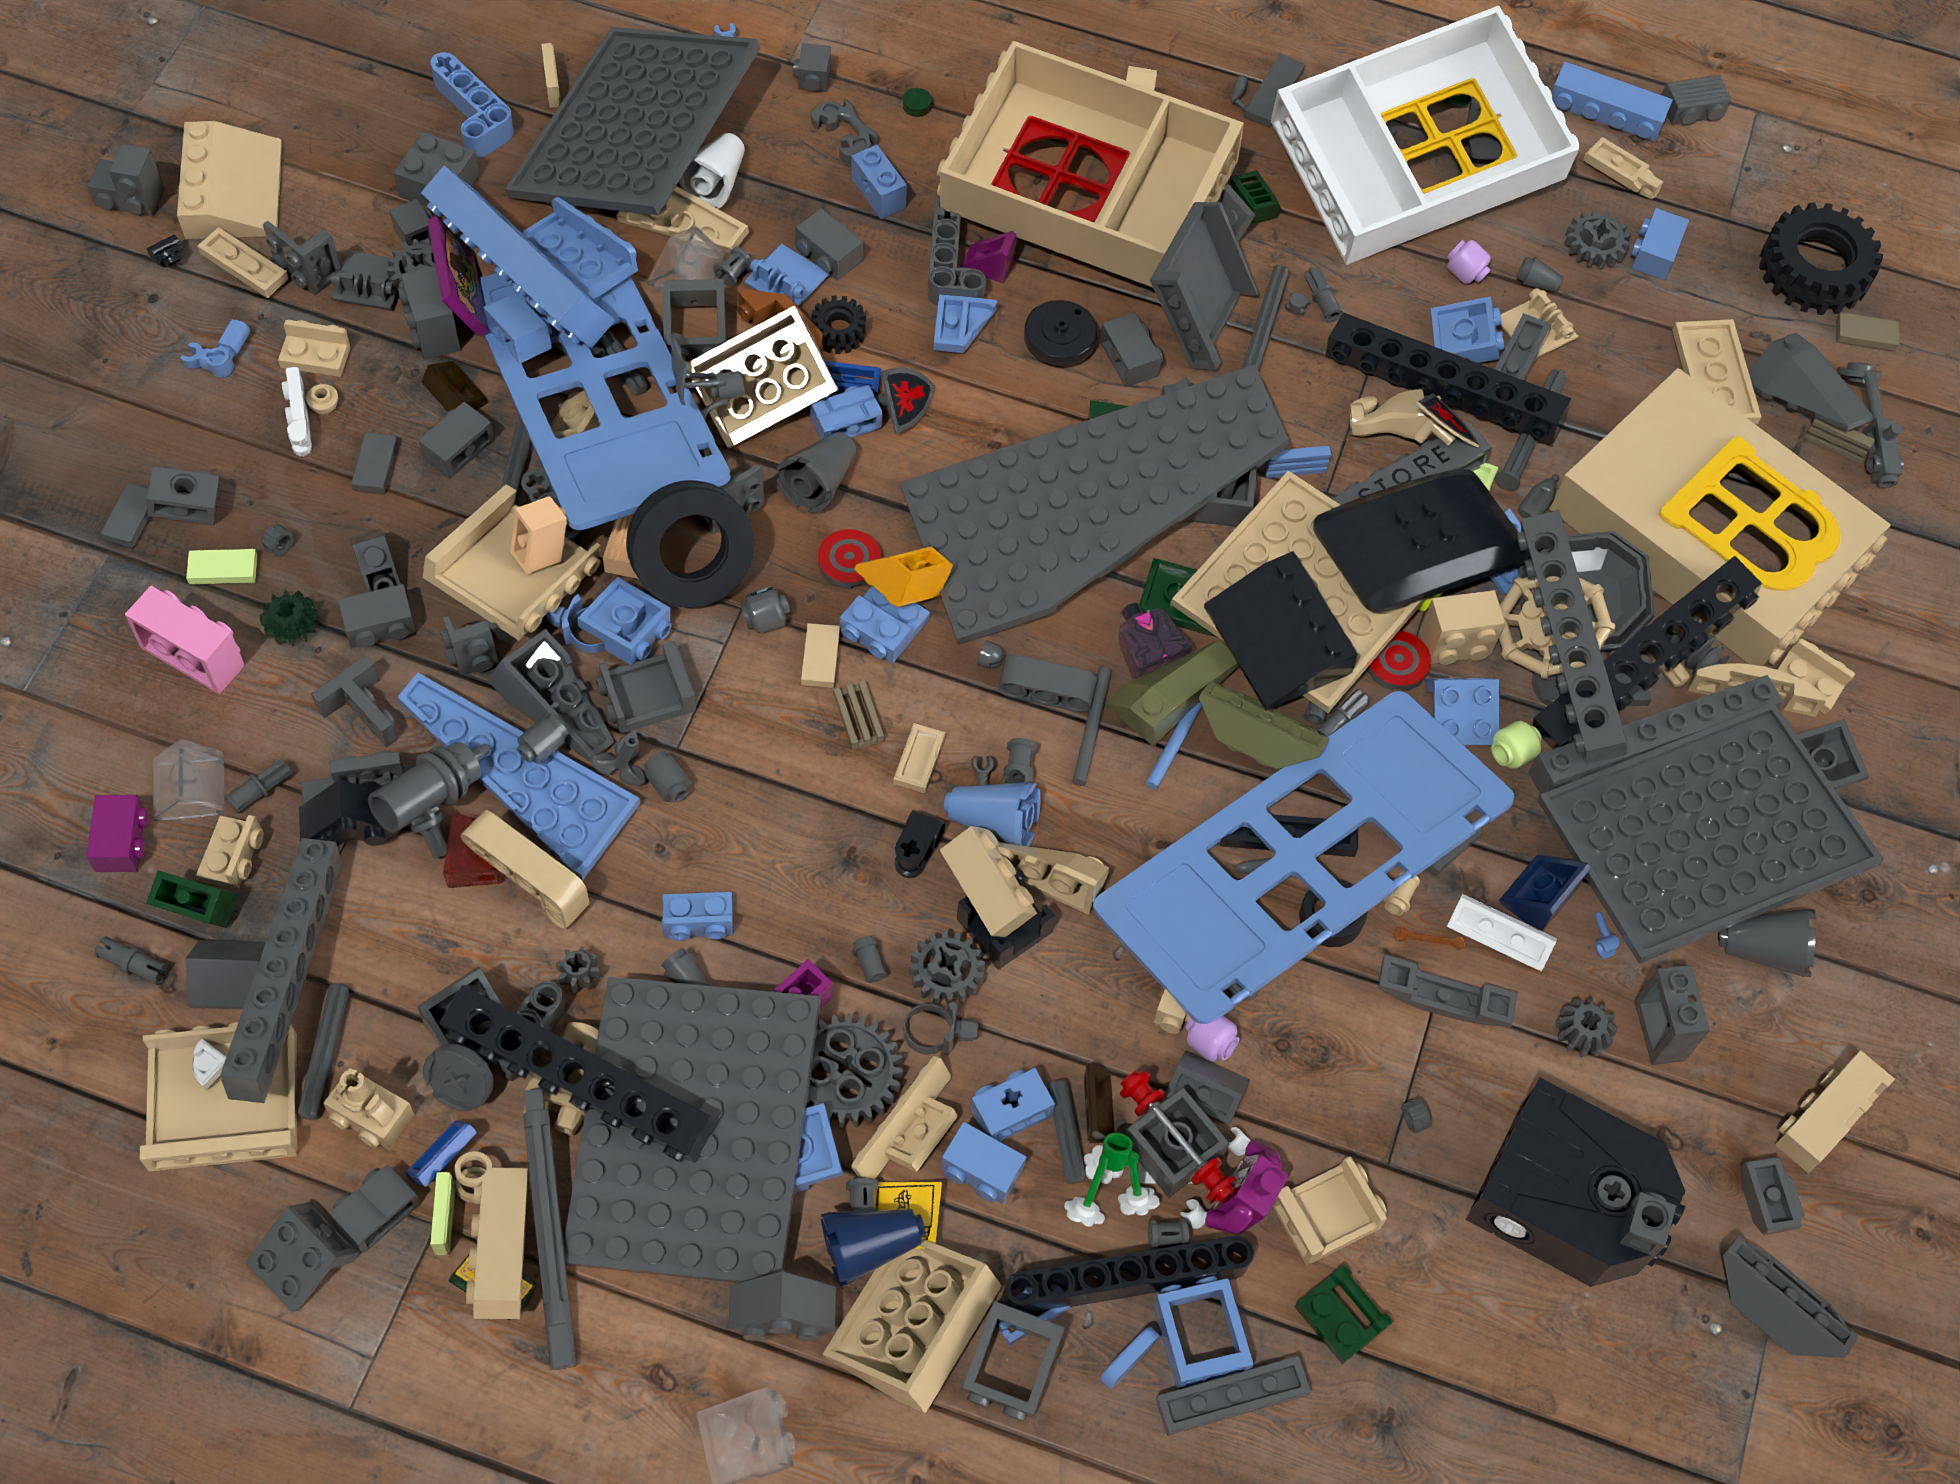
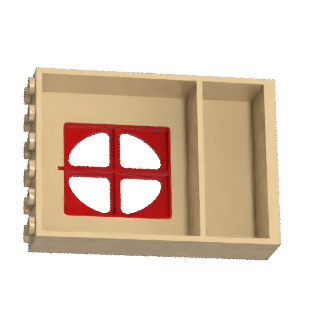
M1012 41L1008 50H1004L1001 53L996 72L990 73L986 82V90L983 94H978L972 115H967L964 119L962 133L959 138L955 137L953 139L948 158L946 160L942 159L939 164L937 176L940 177L937 195L940 196V208H944L948 212H956L961 214V217L1004 233L1013 231L1018 238L1153 287L1150 278L1193 203L1218 202L1238 162L1244 123ZM1058 138L1069 142L1056 166L1018 153L1026 144L1041 139ZM1080 147H1087L1100 157L1109 174L1107 183L1101 184L1068 171ZM1012 165H1017L1049 177L1050 180L1037 202L1021 196L1015 190L1008 175L1009 168ZM1062 183L1070 184L1099 196V199L1094 204L1075 211H1061L1048 206L1057 188Z

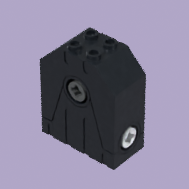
M1539 1077L1523 1100L1465 1220L1491 1234L1494 1232V1235L1589 1287L1636 1275L1646 1265L1652 1267L1658 1256L1664 1255L1671 1242L1672 1236L1668 1235L1666 1246L1655 1257L1619 1243L1628 1209L1633 1199L1640 1192H1651L1663 1196L1666 1202L1676 1205L1671 1223L1672 1226V1224L1677 1225L1686 1206L1680 1202L1686 1190L1665 1142L1569 1092L1566 1094L1565 1090ZM1642 1215L1646 1225L1655 1227L1651 1217Z

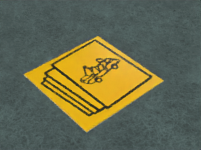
M878 1182V1189L875 1190L876 1209H912L914 1215L921 1214L926 1236L920 1238L936 1244L942 1182ZM918 1246V1247H916V1248H914V1249H925V1248H923V1247H921V1246Z

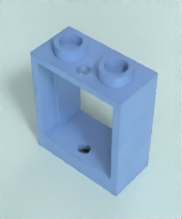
M1215 1276L1206 1277L1198 1280L1195 1283L1196 1286L1183 1289L1181 1285H1172L1160 1290L1161 1294L1156 1296L1153 1307L1177 1390L1247 1371L1254 1365L1228 1278L1217 1280ZM1219 1296L1236 1353L1186 1365L1170 1307Z

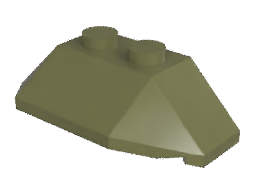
M1210 681L1200 694L1199 700L1216 739L1224 743L1230 750L1242 752L1254 758L1260 765L1279 769L1317 758L1330 740L1303 722L1274 708L1265 711L1260 701L1233 689L1221 687V685Z

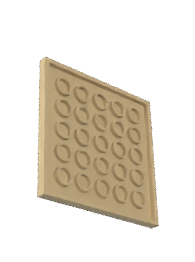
M1288 470L1172 598L1171 605L1223 640L1204 609V603L1262 564L1294 551L1358 654L1353 673L1302 695L1329 713L1427 598L1383 613H1375L1366 609L1313 531V522L1317 515L1340 506V504Z

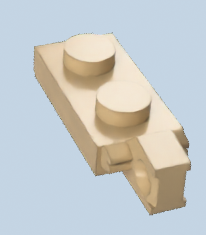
M1601 137L1585 153L1583 161L1630 190L1640 192L1641 195L1652 200L1660 192L1663 181L1653 176V173L1649 170L1650 165L1604 137Z

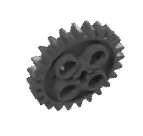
M847 1013L844 1022H839L837 1016L833 1014L832 1024L827 1025L822 1019H818L819 1030L816 1032L811 1074L817 1070H823L829 1076L824 1080H816L810 1075L806 1108L824 1103L829 1122L833 1118H838L839 1128H843L846 1119H851L854 1127H858V1118L861 1116L869 1123L872 1122V1111L874 1110L883 1115L884 1105L882 1102L893 1104L894 1096L891 1092L900 1091V1083L896 1079L902 1078L903 1069L897 1067L902 1064V1056L894 1054L897 1051V1043H887L889 1039L888 1031L877 1034V1022L866 1027L865 1016H861L857 1024L852 1023L850 1013ZM842 1042L847 1044L849 1048L846 1051L837 1052L831 1046ZM820 1053H822V1054L826 1055L827 1058H825V1057H819L818 1055H819ZM865 1061H874L879 1066L875 1070L868 1071L863 1069L861 1064ZM847 1067L851 1068V1072L848 1071V1070H846V1071H844V1070H845ZM862 1082H864V1083H866V1084H872V1086H871V1087H866V1086L863 1085ZM846 1089H854L859 1095L853 1099H847L841 1095V1092Z

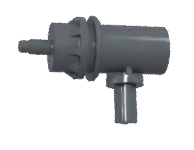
M456 741L447 747H434L427 752L419 754L416 758V766L369 795L368 803L372 814L385 830L392 833L397 832L410 823L409 826L413 833L421 832L434 859L451 853L452 847L439 824L444 819L441 810H439L438 805L451 806L458 799L466 795L469 785L477 781L481 776L478 761L490 753V746L484 743L470 750L465 744Z

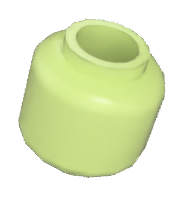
M1515 721L1494 734L1491 746L1492 755L1500 765L1510 769H1519L1536 759L1537 755L1540 754L1542 748L1541 735L1534 726L1524 721Z

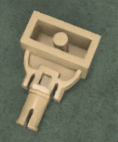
M351 1068L341 1075L339 1083L323 1103L330 1115L328 1120L344 1131L350 1127L360 1133L358 1135L359 1139L372 1148H377L380 1145L390 1150L414 1117V1112L409 1102Z

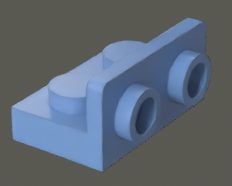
M732 892L663 894V937L684 941L690 937L705 936L708 939L717 940L733 935Z

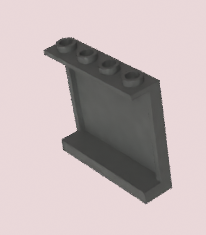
M1194 202L1150 278V282L1191 369L1217 370L1221 360L1214 343L1240 295L1257 296L1259 292L1222 203Z

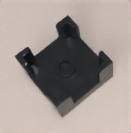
M1015 868L1016 874L1014 876L1019 885L1022 886L1023 877ZM968 896L958 902L957 908L958 922L998 970L1053 932L1055 915L1046 904L1042 906L1040 912L1035 904L1032 903L1037 914L1008 936L998 937L990 935Z

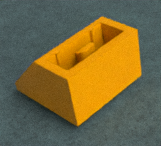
M931 546L856 564L854 570L864 578L866 583L874 586L883 594L889 603L896 607H901L940 596V591L946 583L953 564Z

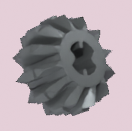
M1592 997L1587 998L1584 1003L1579 998H1576L1571 1002L1570 1006L1566 1005L1561 1009V1017L1556 1021V1028L1561 1030L1558 1035V1041L1569 1042L1567 1052L1577 1048L1582 1058L1588 1052L1596 1057L1600 1055L1603 1049H1609L1613 1043L1612 1037L1617 1033L1618 1027L1611 1024L1615 1019V1014H1605V1003H1601L1597 1007L1594 1005Z

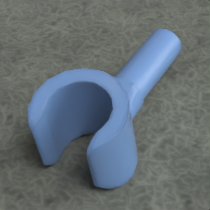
M1597 912L1594 916L1602 939L1595 941V949L1601 959H1606L1616 954L1619 939L1616 935H1611L1603 913Z

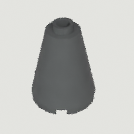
M835 432L783 459L776 468V471L779 470V477L776 481L783 496L797 508L802 505L809 508L807 512H821L829 505L857 453L853 439L844 433Z
M1801 909L1755 916L1719 931V946L1725 947V954L1801 977H1811L1812 973L1809 967H1813L1816 928H1811V920L1809 919H1816L1815 909Z

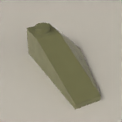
M1217 640L1128 682L1106 703V707L1152 746H1155L1191 709L1200 703V694L1210 681L1220 684L1238 667V664L1228 647L1220 640Z

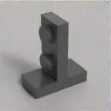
M364 656L311 693L316 709L324 718L347 703L386 748L397 741L393 728L397 725L394 718L386 709L380 711L375 705L376 700L368 690L369 687L379 681L375 665L367 656Z

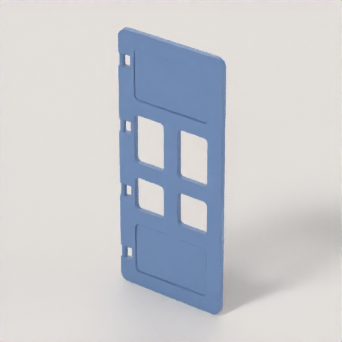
M498 273L478 278L484 307L517 292L511 287L513 280L511 279L507 282ZM631 276L594 300L615 319L612 325L625 323L628 326L637 344L635 348L602 358H595L588 345L583 341H580L577 345L563 333L565 328L560 332L549 323L552 334L549 335L551 344L555 342L561 343L572 365L566 369L536 378H529L522 364L515 360L490 331L484 334L558 503L565 511L567 523L575 530H584L634 514L649 495L668 484L684 480H697L720 487L728 483L731 478L730 469L722 453L719 451L715 439L689 389L684 388L686 405L681 404L677 393L670 394L668 387L676 385L672 370V356L659 330L652 321V317ZM519 294V296H520L524 301H527V300L529 299V297H530V296L528 295V297L525 299L523 296H521V295ZM535 309L536 314L540 318L544 317L547 319V317L545 316L547 312L544 315H542ZM646 325L649 331L640 334L637 328ZM647 367L667 405L625 418L621 415L605 379L634 369ZM575 387L583 388L600 426L565 438H556L538 400L542 397ZM709 447L712 455L702 457L699 450Z
M1395 691L1328 736L1327 738L1330 740L1319 757L1283 767L1099 894L1093 903L1094 913L1164 989L1166 988L1194 1022L1208 1024L1221 1018L1247 996L1257 992L1315 950L1319 944L1330 936L1333 937L1395 892L1406 881L1416 877L1474 835L1478 829L1488 822H1492L1511 808L1514 800L1513 791L1409 694ZM1324 774L1351 800V803L1301 838H1294L1267 812V809L1315 775ZM1474 810H1478L1483 815L1471 824L1465 819ZM1374 822L1402 851L1354 886L1345 888L1316 858L1364 823ZM1240 827H1248L1275 856L1243 879L1235 880L1207 851L1219 843L1226 835L1232 834ZM1395 867H1401L1405 872L1393 881L1386 875ZM1296 876L1325 906L1291 931H1284L1256 903V900L1288 877ZM1319 923L1325 930L1312 939L1306 931ZM1237 982L1243 989L1229 999L1223 991Z

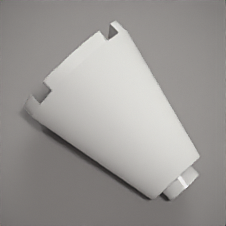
M723 133L698 149L679 180L681 188L713 207L721 208L730 197L745 151L743 142L734 134Z

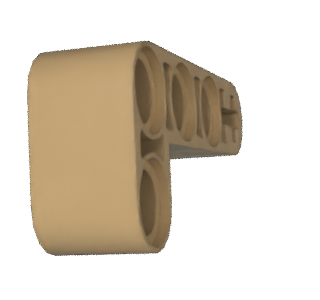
M484 810L461 834V839L472 851L541 902L545 915L558 927L567 929L589 905L587 888L577 875L492 812Z

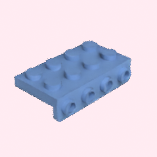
M559 197L552 200L553 213L522 232L593 299H596L638 271L637 253L630 242L622 240L609 228H604L595 222L591 216L583 214L573 205L568 204Z

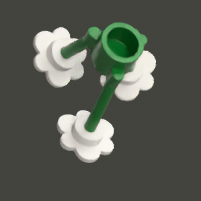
M1108 1134L1104 1139L1103 1146H1095L1092 1153H1087L1084 1156L1083 1161L1087 1165L1085 1175L1092 1179L1085 1198L1074 1197L1072 1201L1065 1202L1064 1207L1068 1210L1067 1217L1070 1220L1082 1222V1224L1088 1227L1093 1226L1094 1223L1102 1224L1105 1217L1099 1212L1100 1207L1093 1202L1100 1181L1108 1184L1112 1178L1121 1177L1126 1166L1130 1168L1132 1186L1127 1188L1126 1193L1118 1197V1202L1121 1204V1212L1126 1215L1134 1213L1145 1215L1148 1213V1209H1155L1159 1206V1198L1155 1195L1154 1189L1140 1186L1137 1165L1139 1154L1132 1151V1140L1125 1134Z

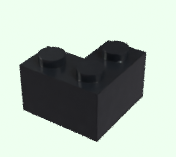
M341 779L299 807L300 842L302 838L333 841L339 846L349 838L364 841L367 845L377 846L385 843L386 840L397 834L399 830L395 833L385 830L372 814L368 797L376 789Z

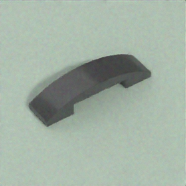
M1386 954L1383 956L1377 988L1384 993L1416 1008L1461 1021L1492 1026L1511 1027L1513 1025L1518 993L1489 984H1484L1481 988L1419 971L1417 970V963Z

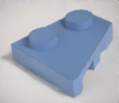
M939 294L933 350L964 353L996 312L997 300Z

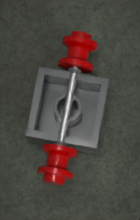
M1137 1070L1130 1073L1121 1082L1123 1089L1120 1091V1095L1123 1099L1132 1097L1137 1103L1134 1111L1138 1117L1145 1115L1130 1126L1126 1132V1136L1133 1143L1132 1151L1139 1154V1163L1168 1198L1190 1182L1194 1185L1203 1183L1209 1191L1206 1200L1210 1204L1215 1201L1223 1204L1235 1192L1234 1185L1238 1181L1234 1175L1225 1177L1219 1170L1222 1164L1221 1159L1224 1157L1229 1145L1228 1140L1184 1088L1160 1104L1166 1093L1162 1089L1154 1091L1150 1087L1148 1082L1151 1075L1147 1071L1139 1073Z

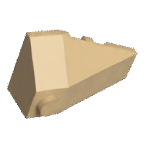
M998 842L997 849L1002 857L1007 858L1022 875L1023 885L1087 915L1090 914L1095 898L1101 893L1106 883L1109 867L1104 866L1099 859L1091 856L1085 857L1078 853Z

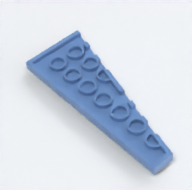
M418 672L398 696L399 703L444 747L456 741L465 744L470 750L484 743L490 746V753L478 761L481 769V776L478 781L582 881L640 805L639 797L558 751H554L540 764L534 761L528 763L517 751L519 746L517 738L524 732Z

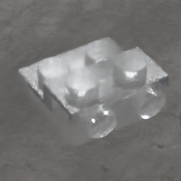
M761 1388L696 1413L712 1484H735L752 1477L762 1478L794 1466L792 1456L797 1454V1445L793 1435L785 1431L783 1418L788 1416V1409L784 1398L781 1395H777L776 1391Z

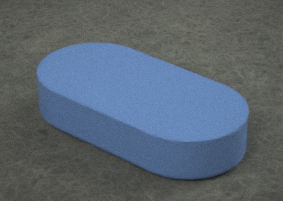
M1147 1327L1108 1366L1101 1375L1100 1381L1109 1390L1113 1389L1154 1347L1161 1336L1152 1327Z

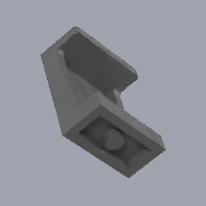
M675 640L662 644V655L634 662L632 665L627 664L608 670L605 662L599 664L600 676L595 677L600 695H607L609 703L605 704L606 713L610 724L617 723L620 734L696 711L695 694Z

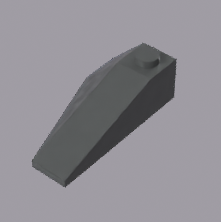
M1796 332L1771 342L1748 371L1754 391L1769 400L1775 397L1788 402L1787 407L1794 410L1800 407L1814 412L1816 419L1846 431L1870 422L1873 419L1871 412L1820 351Z
M545 629L501 660L488 678V682L511 706L535 723L542 717L555 716L568 731V736L564 738V744L591 762L590 760L594 755L604 752L614 743V740L597 708L591 706L585 694L587 688L583 681L577 679L571 668L573 662L568 652Z
M1845 719L1797 734L1834 789L1869 779L1868 772Z

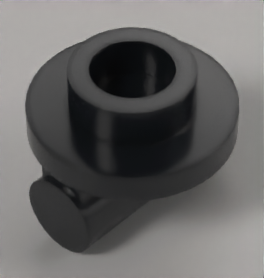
M172 235L148 247L147 251L157 265L165 264L166 267H170L182 259L180 254L184 249L180 245L177 236Z

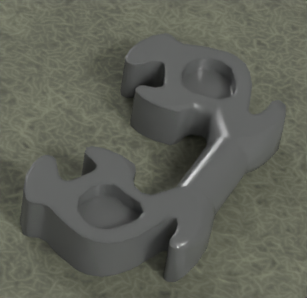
M827 100L821 103L817 109L811 110V122L815 129H819L820 123L826 125V131L831 132L838 128V121L842 120L848 122L858 134V137L848 134L841 138L839 157L842 161L851 164V155L870 148L871 142L874 145H878L877 133L862 122L856 115L853 105L848 100H843V106L837 102Z

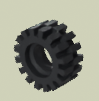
M837 295L831 296L830 302L827 298L822 299V305L817 303L815 311L812 310L811 322L823 334L825 352L830 353L831 349H835V354H840V349H844L845 353H850L851 346L856 350L859 347V342L863 343L866 335V314L863 312L861 304L857 306V301L853 298L850 302H847V296H842L841 300H837ZM834 320H843L848 322L850 326L837 330L830 328L827 324Z

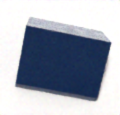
M1536 855L1499 901L1502 906L1526 924L1544 931L1578 890L1591 867L1589 863Z

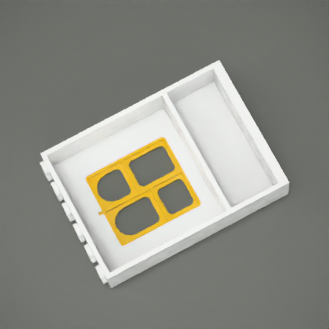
M1500 6L1277 90L1271 116V123L1346 265L1564 180L1579 151L1577 137L1570 133L1564 114L1556 108L1550 89L1542 83L1537 66L1528 58L1523 41L1515 35L1510 18L1504 15ZM1460 94L1469 95L1479 103L1481 112L1476 121L1448 133H1441L1427 110V107L1431 104ZM1408 113H1414L1423 126L1428 140L1403 150L1399 149L1386 126V122ZM1475 134H1491L1501 143L1502 154L1499 159L1479 168L1475 167L1461 141ZM1449 147L1462 169V174L1426 189L1420 188L1407 165V161L1439 148Z

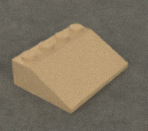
M217 121L184 122L177 217L185 239H205L218 227L233 237L266 236L263 224L266 221H269L278 228L282 159L281 139Z
M795 306L690 361L688 366L689 372L712 374L741 372L745 396L727 399L728 405L719 406L709 412L728 449L838 391L803 316ZM691 378L693 382L709 381V379ZM696 387L706 407L719 400L718 397L712 398L710 387Z
M920 1238V1246L925 1249H912L873 1272L822 1355L893 1399L926 1413L1002 1285L985 1263Z

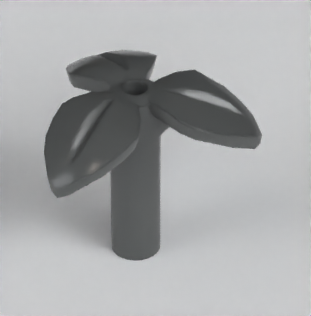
M630 732L617 742L614 747L616 758L606 752L594 755L590 760L593 767L605 775H611L616 769H619L620 781L625 784L639 786L643 785L646 781L645 774L641 768L629 764V761L637 758L639 752V741L636 732Z

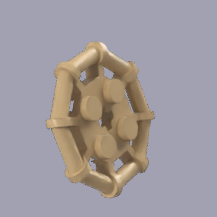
M1549 576L1546 578V580L1550 582H1555L1561 579L1558 576ZM1517 577L1512 580L1513 585L1500 604L1505 621L1499 636L1502 648L1501 656L1505 661L1511 660L1541 675V679H1548L1549 676L1560 674L1561 672L1559 665H1552L1548 646L1553 645L1550 635L1544 636L1540 617L1545 616L1543 608H1536L1533 594L1530 589L1537 588L1534 578ZM1579 577L1587 606L1592 603L1597 622H1592L1599 648L1601 649L1608 636L1615 632V624L1610 619L1603 596V587L1600 584L1594 585ZM1522 596L1526 602L1523 604L1520 614H1510ZM1558 604L1553 608L1557 610H1565L1569 606L1565 604ZM1509 625L1519 627L1522 639L1517 643L1513 642ZM1568 632L1563 634L1562 637L1565 639H1573L1577 637V635ZM1527 648L1530 650L1532 648L1540 651V655L1544 656L1543 661L1522 651ZM1580 661L1570 664L1571 667L1577 669L1586 665Z

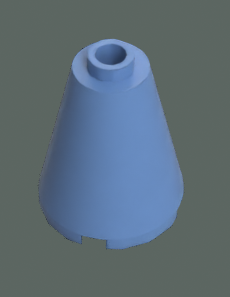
M1032 782L954 787L952 792H948L945 796L944 812L948 813L950 820L968 828L974 826L990 830L998 841L1030 847L1035 833L1029 832L1032 823L1039 820L1040 789L1036 788L1037 784Z

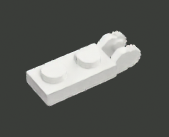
M286 368L287 381L282 382V389L285 400H290V407L285 408L288 437L294 454L296 453V455L304 457L312 451L304 383L299 368Z

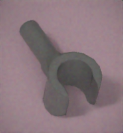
M986 755L987 765L984 769L980 770L977 767V756H973L971 767L978 773L979 785H987L988 772L993 768V760L990 756Z

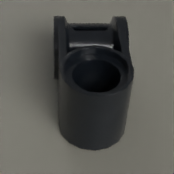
M915 809L912 810L895 846V869L898 874L906 878H915L924 871L930 856L937 848L943 836L946 825L945 821Z

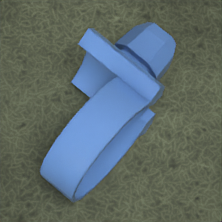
M578 594L573 597L568 610L565 606H558L553 613L548 612L546 614V619L551 625L559 628L562 627L566 645L573 643L577 649L585 653H598L605 650L604 641L594 645L584 644L578 641L572 634L573 626L578 622V617L587 609L582 608V602Z

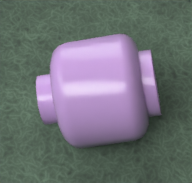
M1462 240L1446 257L1449 260L1447 269L1463 284H1469L1473 280L1479 283L1490 271L1487 267L1491 260L1490 254L1474 240L1467 242Z
M1224 1016L1208 1024L1196 1023L1190 1018L1186 1025V1030L1188 1031L1187 1045L1208 1061L1215 1062L1220 1059L1224 1061L1232 1055L1238 1046L1237 1026Z

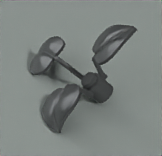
M671 333L672 370L676 380L677 394L682 405H686L684 388L710 387L712 398L718 397L719 400L700 410L705 420L707 413L719 406L728 405L727 399L745 396L740 371L723 374L722 372L715 374L689 372V363L682 359L680 352V343L683 336L678 333ZM685 378L709 379V381L685 382ZM708 448L700 450L703 457L709 456Z

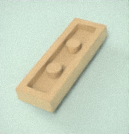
M219 227L197 246L201 255L266 298L270 297L289 279L284 269Z

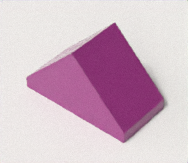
M1010 231L971 244L960 267L977 269L986 278L1004 283L1014 262L1016 234Z

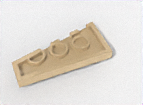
M678 186L674 188L658 215L619 211L616 215L618 222L729 254L734 247L740 245L749 233L748 226Z

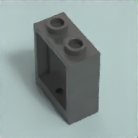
M724 279L662 281L663 338L671 356V307L717 306L718 337L682 338L680 352L683 360H694L726 343Z
M1691 965L1657 969L1634 1000L1651 1065L1686 1061L1710 1031ZM1689 996L1694 998V1003L1688 1000Z
M993 1301L962 1387L964 1392L969 1393L967 1400L987 1408L990 1402L1004 1407L1003 1414L1020 1421H1024L1026 1415L1033 1418L1065 1327ZM997 1323L1049 1342L1028 1402L975 1383Z

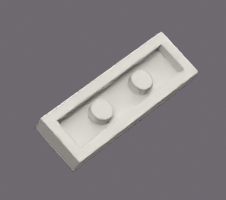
M1462 894L1447 927L1541 972L1557 941V938Z

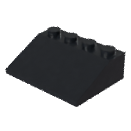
M1294 551L1262 564L1204 603V609L1265 711L1353 673L1358 654Z

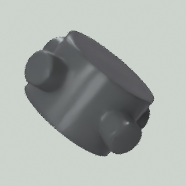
M1292 292L1289 302L1285 304V309H1288L1293 314L1303 315L1305 314L1306 304L1310 303V299L1306 298L1302 293Z

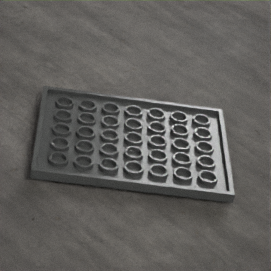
M611 27L506 186L505 191L509 198L552 203L554 198L559 197L574 206L658 215L761 47L758 40Z
M1774 702L1542 793L1538 799L1539 804L1574 860L1589 863L1591 869L1585 878L1639 964L1878 867L1883 861L1879 851Z
M608 977L595 1055L710 1115L717 1125L695 1163L686 1158L680 1163L663 1153L665 1147L653 1141L648 1146L631 1136L632 1129L622 1124L619 1129L608 1125L600 1119L602 1113L592 1108L589 1109L588 1113L585 1112L563 1243L566 1265L734 1283L745 1282L780 1271L784 1272L821 999L819 996ZM615 1086L604 1087L599 1093V1100L611 1098L614 1094ZM638 1102L634 1104L630 1109V1116L638 1117L642 1115L646 1109V1103ZM666 1120L661 1126V1133H672L677 1128L678 1120Z

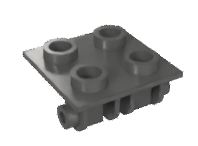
M348 250L341 270L338 273H332L331 284H334L335 287L331 300L391 310L398 288L394 289V282H391L388 278L386 268H388L387 258L390 257Z

